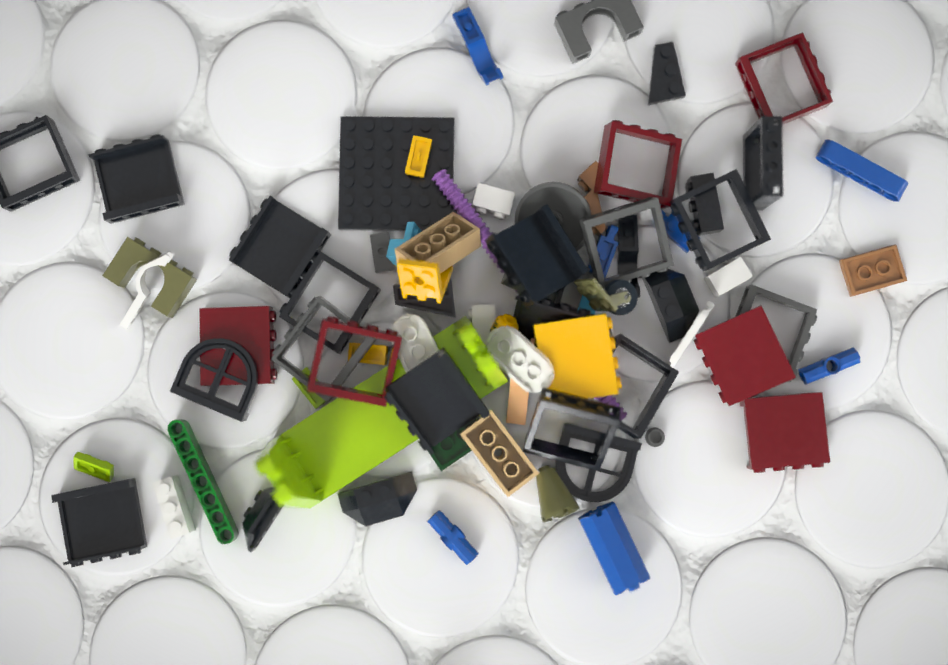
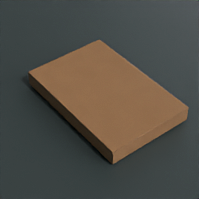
M896 244L839 260L850 297L907 281Z

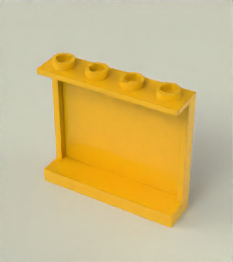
M603 313L601 315L537 323L534 325L537 348L551 361L554 368V379L547 389L586 399L619 394L618 389H621L622 385L620 376L616 377L615 369H619L617 357H613L612 349H616L614 337H610L609 329H613L611 317H607V314Z

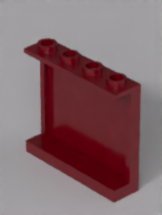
M762 305L695 334L697 339L693 341L697 349H702L705 355L702 357L706 368L710 367L713 372L710 377L714 385H719L722 391L719 392V396L723 404L727 402L728 406L734 405L796 378Z
M273 307L199 308L200 343L217 338L239 343L250 352L256 362L259 377L258 384H275L277 368H274V361L271 360L275 350L274 341L277 340V333L273 327V322H276V311H273ZM226 349L208 350L200 355V362L218 369ZM233 353L225 372L247 381L246 367L243 361ZM200 367V386H211L216 373ZM224 376L220 385H243Z
M823 392L748 398L740 402V407L744 408L750 464L747 465V469L753 470V473L766 472V468H773V471H783L785 467L792 466V469H804V465L818 468L824 467V463H830Z

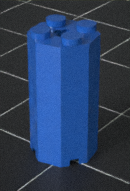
M611 501L602 504L597 509L589 510L578 517L614 595H619L627 589L629 592L635 591L640 588L639 583L650 579V575L615 502Z

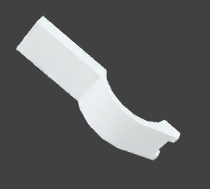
M169 251L149 261L138 272L136 287L139 294L120 323V326L127 329L133 323L151 293L145 282L148 268L156 265L166 266L174 256L173 252Z

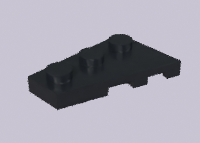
M673 41L655 45L653 48L648 105L685 98L686 94Z

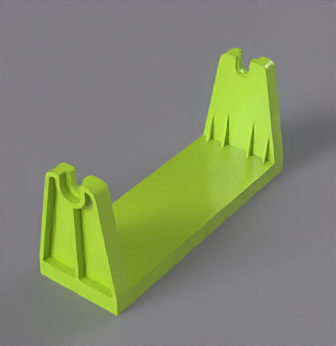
M467 316L462 317L433 336L439 350L443 347L480 399L508 382ZM397 359L392 382L406 373L400 359ZM388 366L355 386L354 389L382 394ZM338 397L268 442L254 464L260 475H266L275 488L273 496L279 505L310 509L419 438L417 435L412 436L407 428L408 423L405 420L401 421L394 405L390 406L387 403L386 407Z

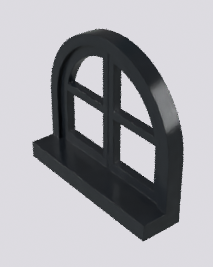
M209 339L197 344L186 354L170 392L235 420L244 422L247 421L249 416L247 412L258 386L257 365L250 352L239 343L228 339ZM226 349L218 369L197 361V358L208 350ZM233 353L243 361L247 370V381L225 372ZM193 364L216 373L208 393L185 384ZM223 376L246 385L238 406L215 396Z
M564 423L559 444L568 447L570 438L594 443L593 453L597 454L605 433ZM617 436L613 437L609 448L627 453L621 473L600 468L599 472L619 477L616 483L606 490L591 492L596 470L589 469L584 490L577 487L571 481L564 462L555 460L556 472L569 492L576 498L588 502L607 501L620 494L629 483L638 450L640 451L642 443Z

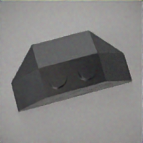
M671 269L665 272H652L650 276L642 279L667 340L670 343L686 335L696 319L699 308L684 274Z
M408 472L337 494L342 512L366 527L403 516L417 492L413 473Z
M274 487L266 488L263 491L260 490L254 498L256 502L253 507H249L243 515L245 519L242 525L249 552L256 550L283 508L273 496L275 492Z

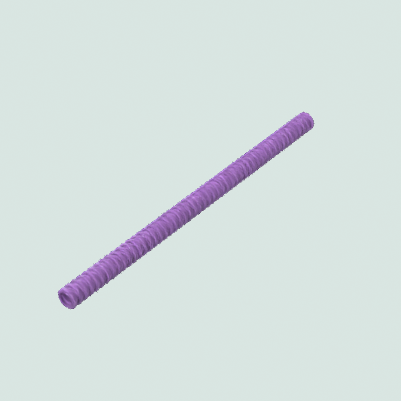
M440 170L433 176L432 181H436V186H439V190L443 191L444 196H447V201L450 200V205L454 206L453 209L458 211V215H461V217L480 228L482 248L487 250V254H490V259H494L493 263H497L495 256L488 250L487 243L485 242L493 232H490V228L486 227L485 222H482V217H478L479 213H475L476 209L471 207L472 204L468 203L467 198H464V193L461 194V189H458V185L453 183V179H450V174H446L447 170ZM612 395L594 398L598 399V402L620 407V403L616 402V398L612 397ZM621 407L620 421L627 415V412H623V407Z

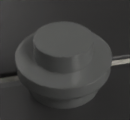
M653 427L646 432L645 440L648 445L658 447L663 444L665 435L661 429Z

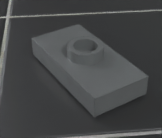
M389 232L371 234L370 240L375 272L395 270L393 263L386 257L390 241Z

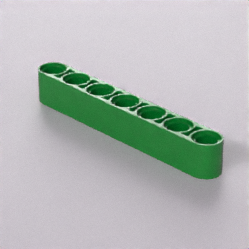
M183 419L172 420L167 427L169 436L213 532L221 544H229L236 540L239 534L234 519L190 424ZM178 423L182 425L181 433H178L176 431V425ZM185 441H188L191 445L188 451L184 449ZM194 458L197 459L199 462L197 468H194L192 466V460ZM201 476L207 479L205 486L200 484ZM209 494L215 497L213 504L208 501ZM217 512L223 514L222 521L216 519ZM225 529L231 532L232 536L230 539L224 536Z

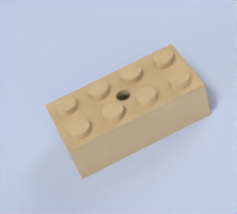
M452 212L395 248L396 262L401 258L438 263L439 273H442L481 247L480 228Z
M488 410L490 415L487 418L479 417L459 434L501 490L509 497L537 476L539 472L493 411ZM496 449L501 450L502 453L500 456H496L494 454V451Z

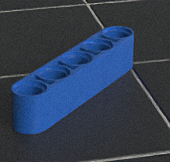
M826 139L815 157L822 164L891 201H900L908 186V182L905 179L832 140Z

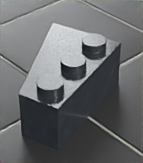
M452 278L449 280L441 303H437L436 298L427 297L426 301L418 300V297L415 295H408L407 298H403L401 285H393L395 305L456 318Z

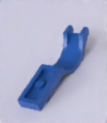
M470 7L453 13V20L468 48L472 62L485 85H490V82L496 79H503L504 76L490 55L485 38Z

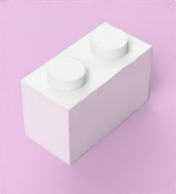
M478 183L472 208L476 209V213L486 215L487 212L494 214L493 217L504 220L505 217L509 218L515 192Z
M742 257L736 260L735 258L723 262L724 267L719 269L716 266L707 272L708 276L704 280L715 298L753 277Z

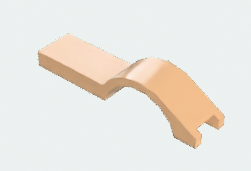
M531 338L533 345H535V338ZM510 378L506 423L525 425L529 392L522 389L512 378Z

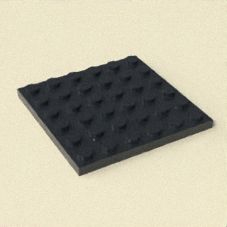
M341 116L338 229L406 231L407 222H415L421 231H424L452 213L453 205H450V200L447 201V196L443 195V191L439 190L440 187L436 186V181L433 182L432 178L440 170L446 169V174H450V179H453L454 118ZM413 135L432 139L424 178L405 174Z

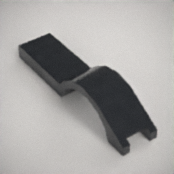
M637 214L617 219L619 242L617 275L637 269L639 252ZM636 277L630 283L633 284L638 298H640V286Z

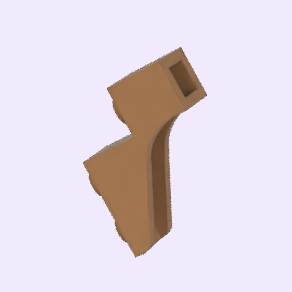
M597 161L591 164L577 179L579 182L578 186L584 192H588L585 198L590 206L592 215L602 212L598 194L594 193L598 168ZM605 223L593 226V235L597 234L599 237L606 228Z

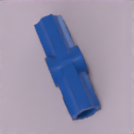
M852 347L798 369L799 376L804 384L807 385L861 363L860 355ZM828 361L832 363L831 371L826 367Z
M440 509L427 521L440 535L442 542L451 551L453 550L463 563L468 565L477 557L478 551L469 543L465 534L455 524L453 525Z

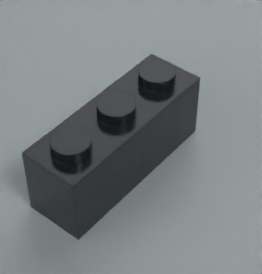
M714 173L691 176L687 183H685L686 193L714 180ZM716 186L690 198L689 210L691 213L693 212L694 220H692V225L697 235L721 232L724 229Z

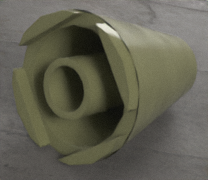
M547 465L538 469L539 474L536 476L542 522L552 521V517H564L580 509L554 467L550 468Z

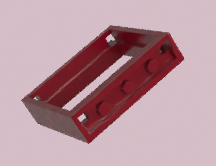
M803 32L739 57L736 61L735 66L758 119L762 116H773L751 63L793 46L818 103L782 117V125L826 108L833 102L830 95L832 92L825 84L824 74L820 72L817 66V58L812 54L810 43L806 40Z
M613 120L606 124L603 131L594 193L630 202L648 197H656L659 199L661 209L670 207L669 202L673 200L682 139L677 138L674 134L658 133V130L641 129L639 125H625L619 120ZM616 133L669 145L662 196L608 184Z
M327 316V319L322 318L307 383V391L386 407L387 401L384 398L386 395L384 388L392 383L402 336L398 334V331L387 329L386 331L378 330L379 327L367 324V327L359 326V322L347 320V323L340 322L337 317ZM327 328L394 342L382 394L316 381Z

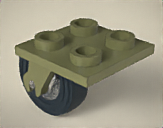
M595 278L576 279L574 281L578 292L588 299L590 307L595 311H609L614 315H626L637 304V291L633 284L626 280L612 281L605 289L600 286Z

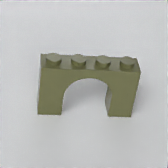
M127 237L102 276L117 286L126 288L138 268L159 257L162 253L153 247L149 250L144 246L146 243L137 237L134 240ZM172 259L166 266L158 265L164 274V285L151 305L157 311L171 318L174 317L198 280L192 276L194 274L192 271L185 267L183 269L176 266L178 263Z

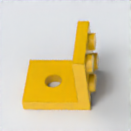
M399 258L397 269L403 298H407L408 295H415L418 297V300L426 301L427 297L436 298L437 303H441L453 272V265L439 273L438 263Z

